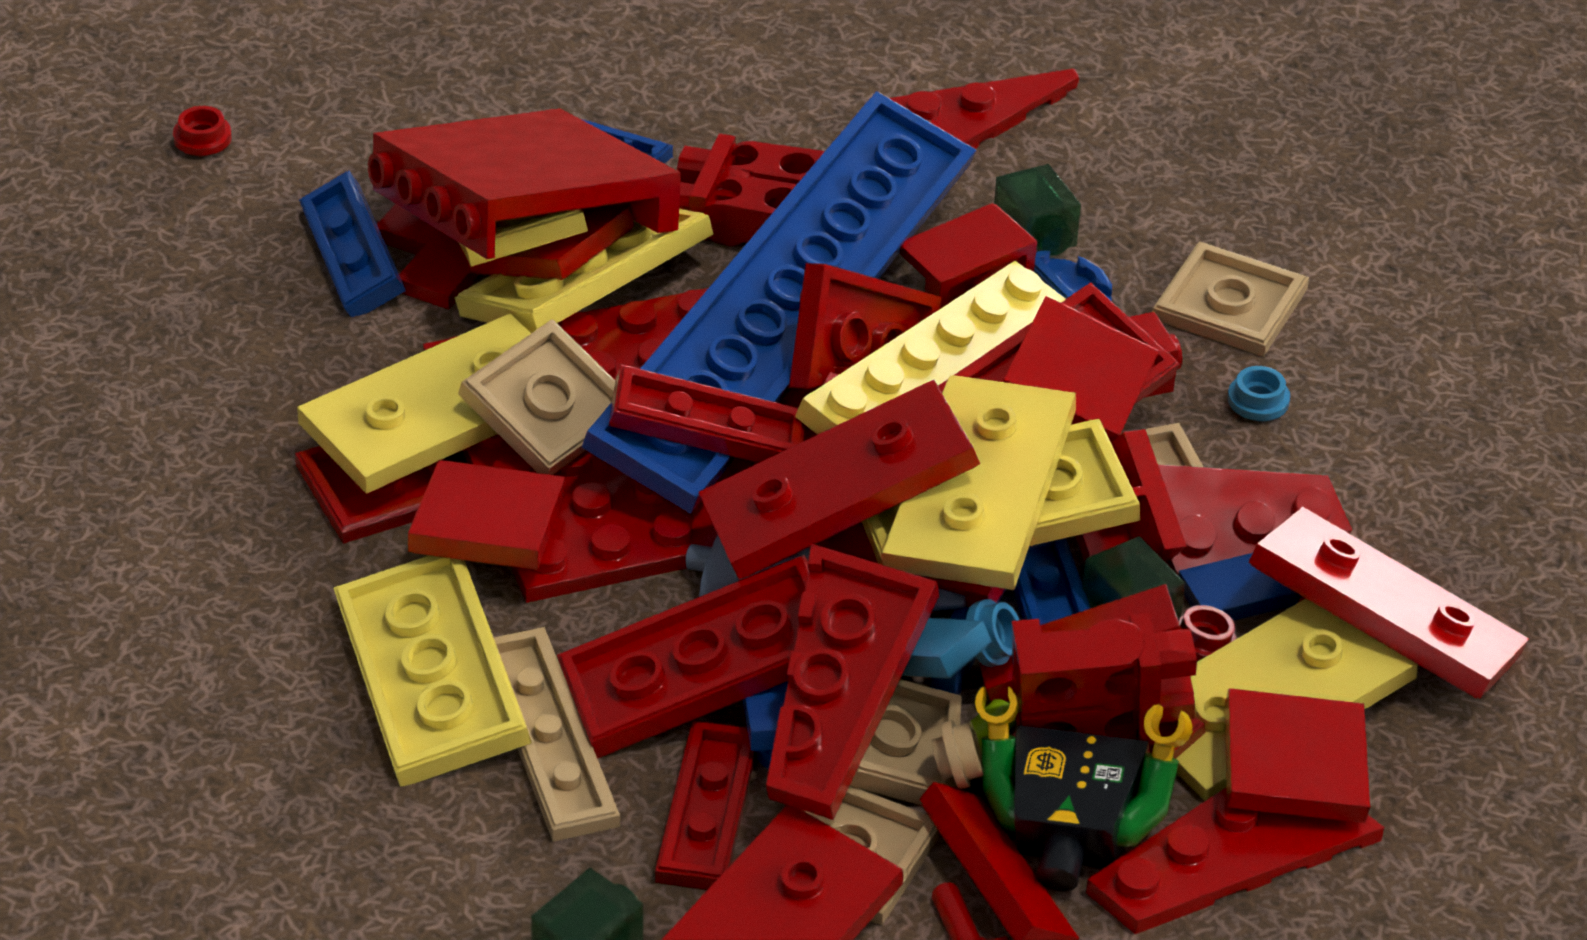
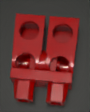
M720 133L711 150L684 146L677 164V171L681 172L679 209L709 215L713 235L706 238L705 241H708L710 238L715 243L727 246H735L742 242L747 243L825 151L756 141H743L736 144V136Z
M1150 612L1129 614V622L1107 619L1097 622L1089 629L1042 633L1039 619L1011 621L1012 690L1019 701V711L1015 717L1017 727L1018 725L1129 739L1137 736V740L1149 741L1150 745L1154 744L1155 741L1151 740L1146 734L1144 718L1148 710L1154 705L1159 704L1163 707L1159 729L1160 723L1178 721L1181 711L1185 712L1190 719H1195L1194 690L1190 676L1196 675L1197 657L1190 628L1154 632Z

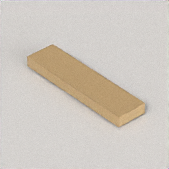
M545 627L494 637L532 742L517 749L552 841L620 827L619 811Z

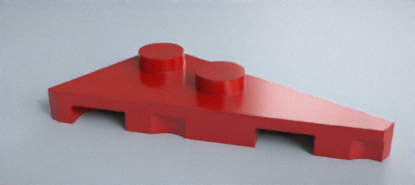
M1075 68L985 83L974 82L965 86L942 90L918 91L910 95L889 99L976 149L983 140L995 138L1026 120V113L1047 102L1052 105L1066 97L1070 90L1077 88L1079 75Z

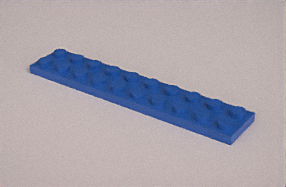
M876 91L640 369L780 403L791 389L789 388L805 263L828 264L879 279L898 256L900 248L906 239L914 236L970 166L976 149ZM612 402L587 430L582 444V448L690 514L702 501L698 492L714 485L736 458L609 426Z

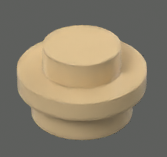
M953 720L942 722L943 737L932 739L933 752L941 778L944 780L954 777L959 789L971 787V779L984 775L982 752L973 724L968 722L956 726Z

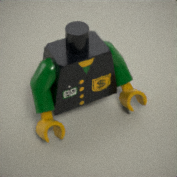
M1008 686V697L1010 700L1008 710L1001 716H991L985 710L986 689L982 687L976 695L975 705L978 714L988 723V736L981 738L982 769L984 774L982 776L983 791L1000 827L1016 834L1019 852L1025 855L1041 857L1036 878L1044 887L1062 892L1075 889L1078 885L1082 865L1104 869L1121 857L1125 847L1136 846L1166 818L1179 761L1173 758L1174 749L1186 743L1192 734V722L1185 712H1180L1176 732L1171 736L1162 737L1159 732V722L1162 718L1163 707L1157 704L1148 710L1144 718V728L1150 739L1155 741L1152 753H1149V741L1023 725H1018L1015 737L1009 735V723L1018 714V697L1011 687Z

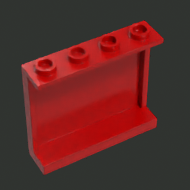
M561 108L373 133V153L368 159V175L373 185V190L485 259L495 258L496 221L609 205L630 207L633 220L656 233L679 229L681 172Z

